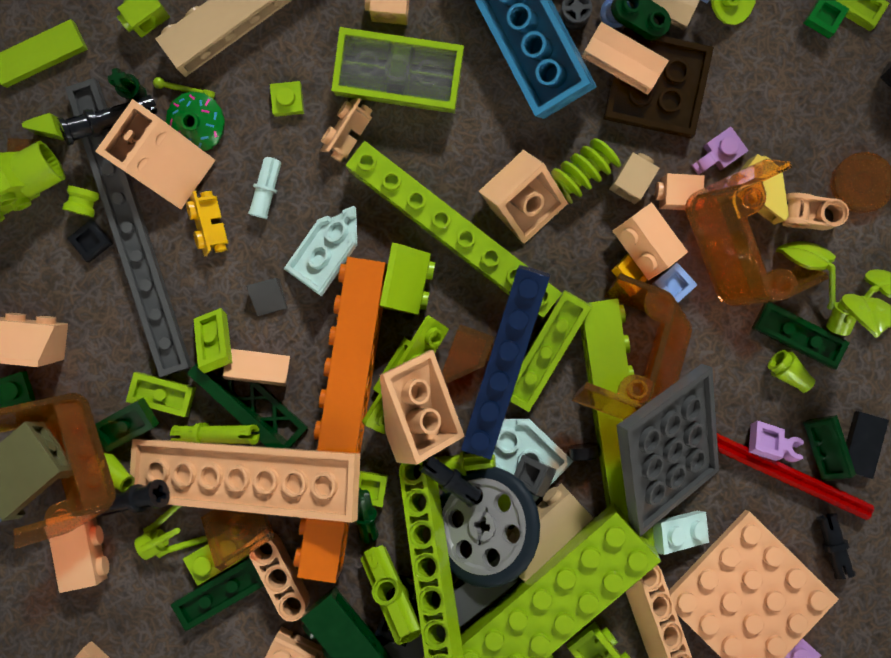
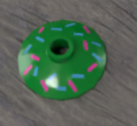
M192 91L181 94L172 101L166 115V123L204 152L216 146L224 134L225 119L223 111L216 100L205 93ZM190 116H193L195 119L192 127H189L187 124Z

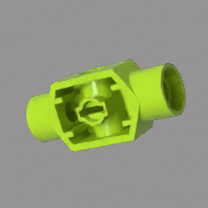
M37 141L21 151L0 152V222L5 219V214L13 210L21 211L28 208L32 204L31 200L39 197L41 192L65 180V172L59 160L42 141Z

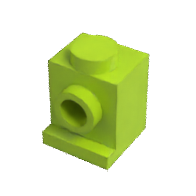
M124 0L123 4L117 8L121 13L117 16L121 24L128 32L134 30L141 38L170 18V15L159 0Z

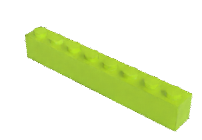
M617 298L589 302L592 308L580 326L596 439L600 445L601 455L599 460L606 507L614 503L628 518L617 425L639 409V402L637 396H633L631 384L635 383V374L632 365H628L626 353H630V341L628 335L623 334L622 323L626 322L625 308L623 304L619 305ZM651 527L643 535L655 547L653 527Z

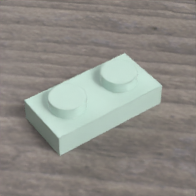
M693 511L658 521L653 526L654 545L658 554L665 555L709 543L706 512Z

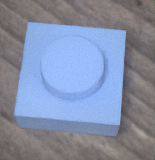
M676 262L659 276L652 285L671 306H675L697 286V283Z

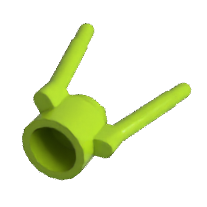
M173 505L154 523L143 528L144 534L137 537L134 543L139 556L144 560H148L155 555L161 558L168 553L210 541L211 536L206 535L167 546L169 539L180 533V528H175L167 533L162 529L157 530V528L182 507Z

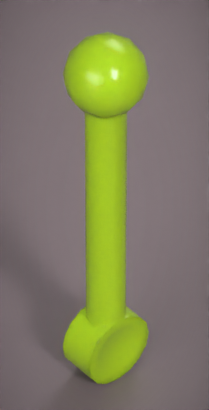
M156 77L153 80V85L157 89L165 87L186 93L194 91L205 93L211 98H215V92L210 90H200L165 82L161 77Z

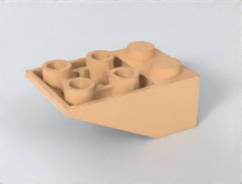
M133 99L95 151L179 209L184 207L192 192L195 191L216 161Z

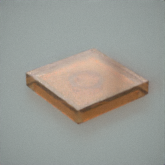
M214 509L201 517L214 565L220 571L275 538L267 514Z

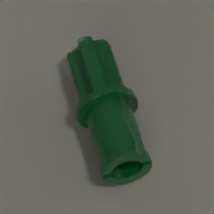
M119 68L112 69V75L108 76V82L115 87L117 94L122 98L131 101L132 99H139L147 95L146 89L140 85L139 80L134 75L126 74Z
M359 488L358 520L354 523L357 524L361 542L370 543L369 533H371L373 542L379 536L375 522L377 511L372 507L370 492Z

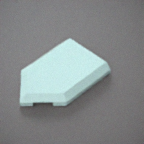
M356 207L346 208L342 210L341 214L333 217L325 216L318 219L284 267L285 271L320 296H323L339 273L341 263L345 264L347 257H350L358 245Z
M529 418L504 419L493 452L496 458V467L514 475L524 454L556 469L552 484L572 464L573 460ZM532 494L534 501H536L539 496Z

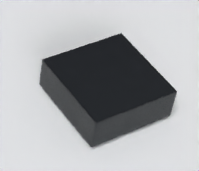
M92 219L67 238L83 259L89 263L113 244L95 220Z

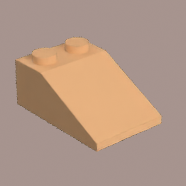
M429 350L380 375L385 433L397 463L417 465L465 437L433 350Z

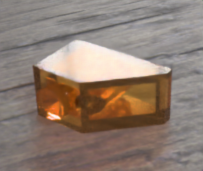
M460 324L442 370L445 383L447 384L484 367L486 361H489L495 337Z

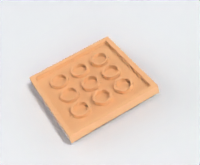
M747 510L726 529L669 589L677 615L721 658H784L839 600L787 547Z

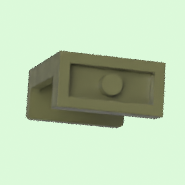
M25 421L0 443V519L2 521L20 519L25 515L23 508L57 479L69 478L78 471L44 422Z

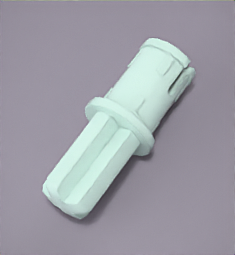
M265 157L263 159L257 184H253L255 192L248 214L268 219L273 194H277L275 186L281 161L272 157Z

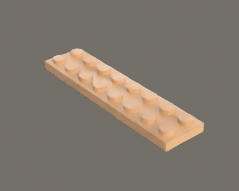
M143 438L132 439L130 475L135 478L134 485L141 484L145 486L150 481L163 480L170 491V499L167 505L350 523L358 520L361 453Z

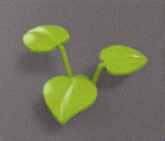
M805 241L786 243L776 249L775 252L782 253L790 261L803 268L816 271L827 269L829 271V303L827 309L832 310L826 324L828 330L838 335L847 336L851 334L856 321H858L877 338L886 329L891 327V305L881 299L870 298L878 291L891 298L890 271L881 269L868 271L865 274L864 280L872 285V287L869 288L864 296L845 294L839 302H836V267L832 263L835 261L836 256L831 251L818 244Z

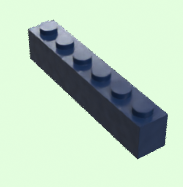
M519 265L461 447L462 451L492 459L550 278L549 273Z

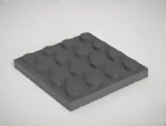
M700 364L617 425L629 525L640 537L719 471L713 368Z

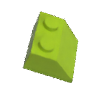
M392 242L380 301L382 308L414 315H420L421 309H427L430 292L424 290L426 280L433 279L436 262L430 261L431 253Z

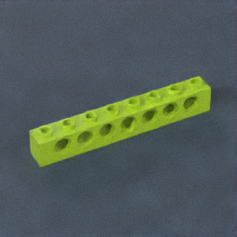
M366 141L361 144L347 162L346 167L349 173L507 295L510 294L519 265L528 267ZM549 282L537 315L539 319L545 317L562 295V292Z

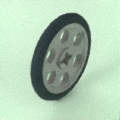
M498 467L466 471V476H463L462 473L460 476L474 487H479L482 490L483 499L478 505L474 504L472 507H468L450 492L445 493L443 491L440 495L451 572L460 580L472 586L482 588L500 587L521 575L535 556L540 538L538 508L530 491L512 473ZM502 494H507L511 500V506L506 512L501 511L498 507V499ZM457 510L461 511L464 516V522L459 528L455 527L452 521L453 513ZM486 521V524L490 525V530L484 531L480 527V523ZM510 525H515L519 529L520 537L516 543L510 542L507 538V529ZM465 540L472 546V554L469 558H464L460 553V546ZM492 548L496 549L500 554V561L495 567L491 566L487 560V554Z

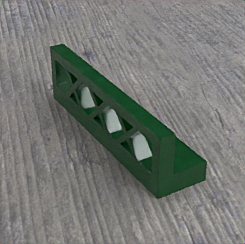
M195 364L187 373L242 425H257L259 431L251 433L260 434L259 440L266 447L290 448L309 428L261 383L249 382L250 396L239 397L234 392L233 380H228V387L222 381L225 380L223 376H216L212 371L204 374L198 368V364ZM255 389L263 396H255ZM267 399L271 402L273 417H261L256 413V400ZM243 400H251V407ZM277 409L285 416H278ZM272 420H273V427H272L270 424H268L266 421H272ZM278 420H290L299 428L288 441L278 433Z

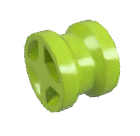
M68 185L67 193L69 198L63 204L62 210L94 218L95 210L93 206L94 202L98 201L100 194Z

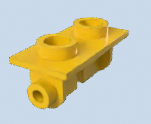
M193 191L189 198L190 201L186 202L189 219L195 220L197 231H194V240L197 249H202L204 257L208 256L211 248H214L215 253L226 251V245L229 242L224 224L211 223V220L222 217L217 196H213L212 191H205L200 193L201 197L198 198L196 191Z

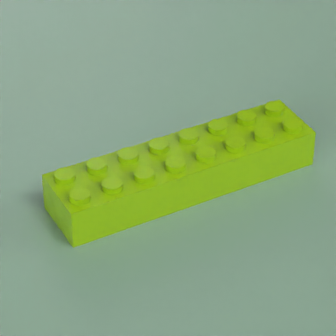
M614 503L610 504L526 582L521 581L461 633L464 658H548L661 562L656 548L644 535L640 537L629 525V519Z

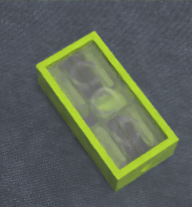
M340 27L331 91L336 96L360 98L361 100L455 114L464 45Z

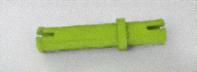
M204 422L196 423L194 426L174 425L171 428L170 436L180 437L171 438L170 440L195 443L256 445L260 434H251V432L259 431L258 426L255 424L209 426Z

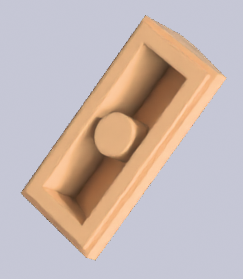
M231 349L233 363L224 366V379L286 386L290 356Z

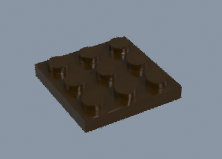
M624 28L622 34L668 59L669 62L648 95L613 75L603 120L692 139L696 134L714 47L661 36L656 40H648L629 28Z

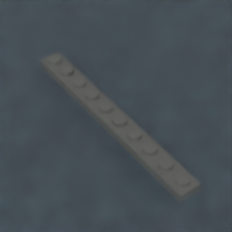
M95 78L65 87L74 116L83 114V110L92 109L96 112L107 108L99 81ZM111 128L102 130V134L99 137L91 135L82 138V142L159 377H165L192 368L130 176L95 152L111 130Z

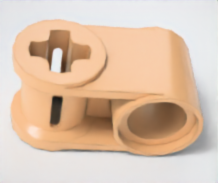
M788 193L786 198L788 201L789 217L786 221L782 222V226L821 231L829 230L847 221L849 208L846 203L839 199L818 197L806 193ZM826 208L833 213L832 222L828 221L825 217L824 211Z

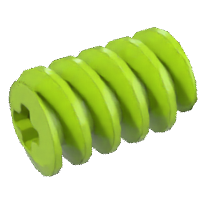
M594 138L590 141V147L583 146L580 149V154L574 153L570 157V162H562L561 170L553 169L551 176L565 199L572 204L571 193L579 198L582 197L580 186L591 190V178L600 183L602 178L599 172L603 171L609 176L612 173L609 164L612 163L615 167L619 168L621 162L616 153L606 143Z

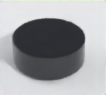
M582 443L568 447L570 459L573 461L592 460L601 455L599 443Z

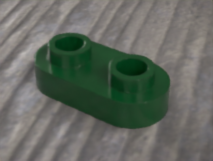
M652 0L612 1L611 13L614 19L645 39H659L670 28L671 19L669 13ZM627 1L633 4L634 9H631L627 5ZM653 17L658 19L659 25L654 22Z

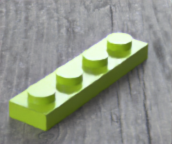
M564 290L522 362L510 402L530 412L591 310V304Z

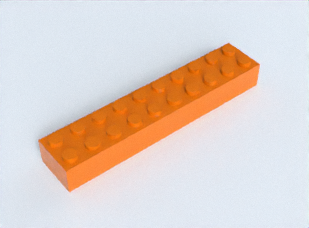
M347 257L346 264L341 263L338 282L343 285L341 295H336L333 313L338 314L336 327L331 326L328 342L329 345H333L332 357L326 358L324 365V376L328 377L327 388L321 390L319 397V408H323L321 420L316 421L314 429V440H318L316 449L318 451L361 453L365 429L362 420L368 410L383 313L380 301L388 266L386 262ZM301 518L299 535H303L301 546L297 547L294 557V566L298 567L297 578L336 584L343 569L350 522Z

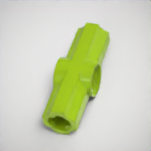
M381 545L370 548L364 552L360 560L372 586V597L380 605L395 643L401 645L411 642L419 637L421 628L409 600V591L402 584L386 547ZM395 587L393 598L387 601L388 591Z

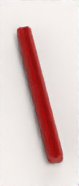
M717 433L719 453L860 518L869 520L874 512L872 504L779 461L749 453L748 447Z

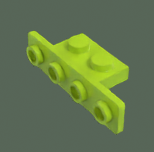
M427 315L411 341L404 337L383 373L429 350H433L435 353L448 333L449 328ZM379 378L373 388L379 394L362 420V423L375 431L386 434Z

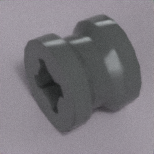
M591 0L563 1L559 15L568 30L576 31L582 29L587 24L592 13Z

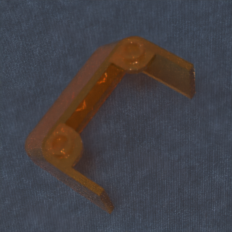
M764 159L693 193L686 201L685 211L719 300L725 304L741 306L781 301L829 279L826 272L809 270L801 266L791 270L777 268L767 273L747 218L761 210L766 202V191L763 181L792 168L790 161Z
M620 273L608 288L604 297L610 299L618 298L620 303L645 311L650 318L660 322L644 377L640 375L627 376L620 382L617 393L586 382L573 395L572 401L624 420L679 380L692 333V325L670 292Z
M68 393L0 408V433L15 430L25 421L44 422L67 454L72 471L71 477L61 479L67 500L51 505L47 509L43 521L13 529L12 543L14 549L69 533L108 511L114 503L116 497L115 487L89 402L81 394Z

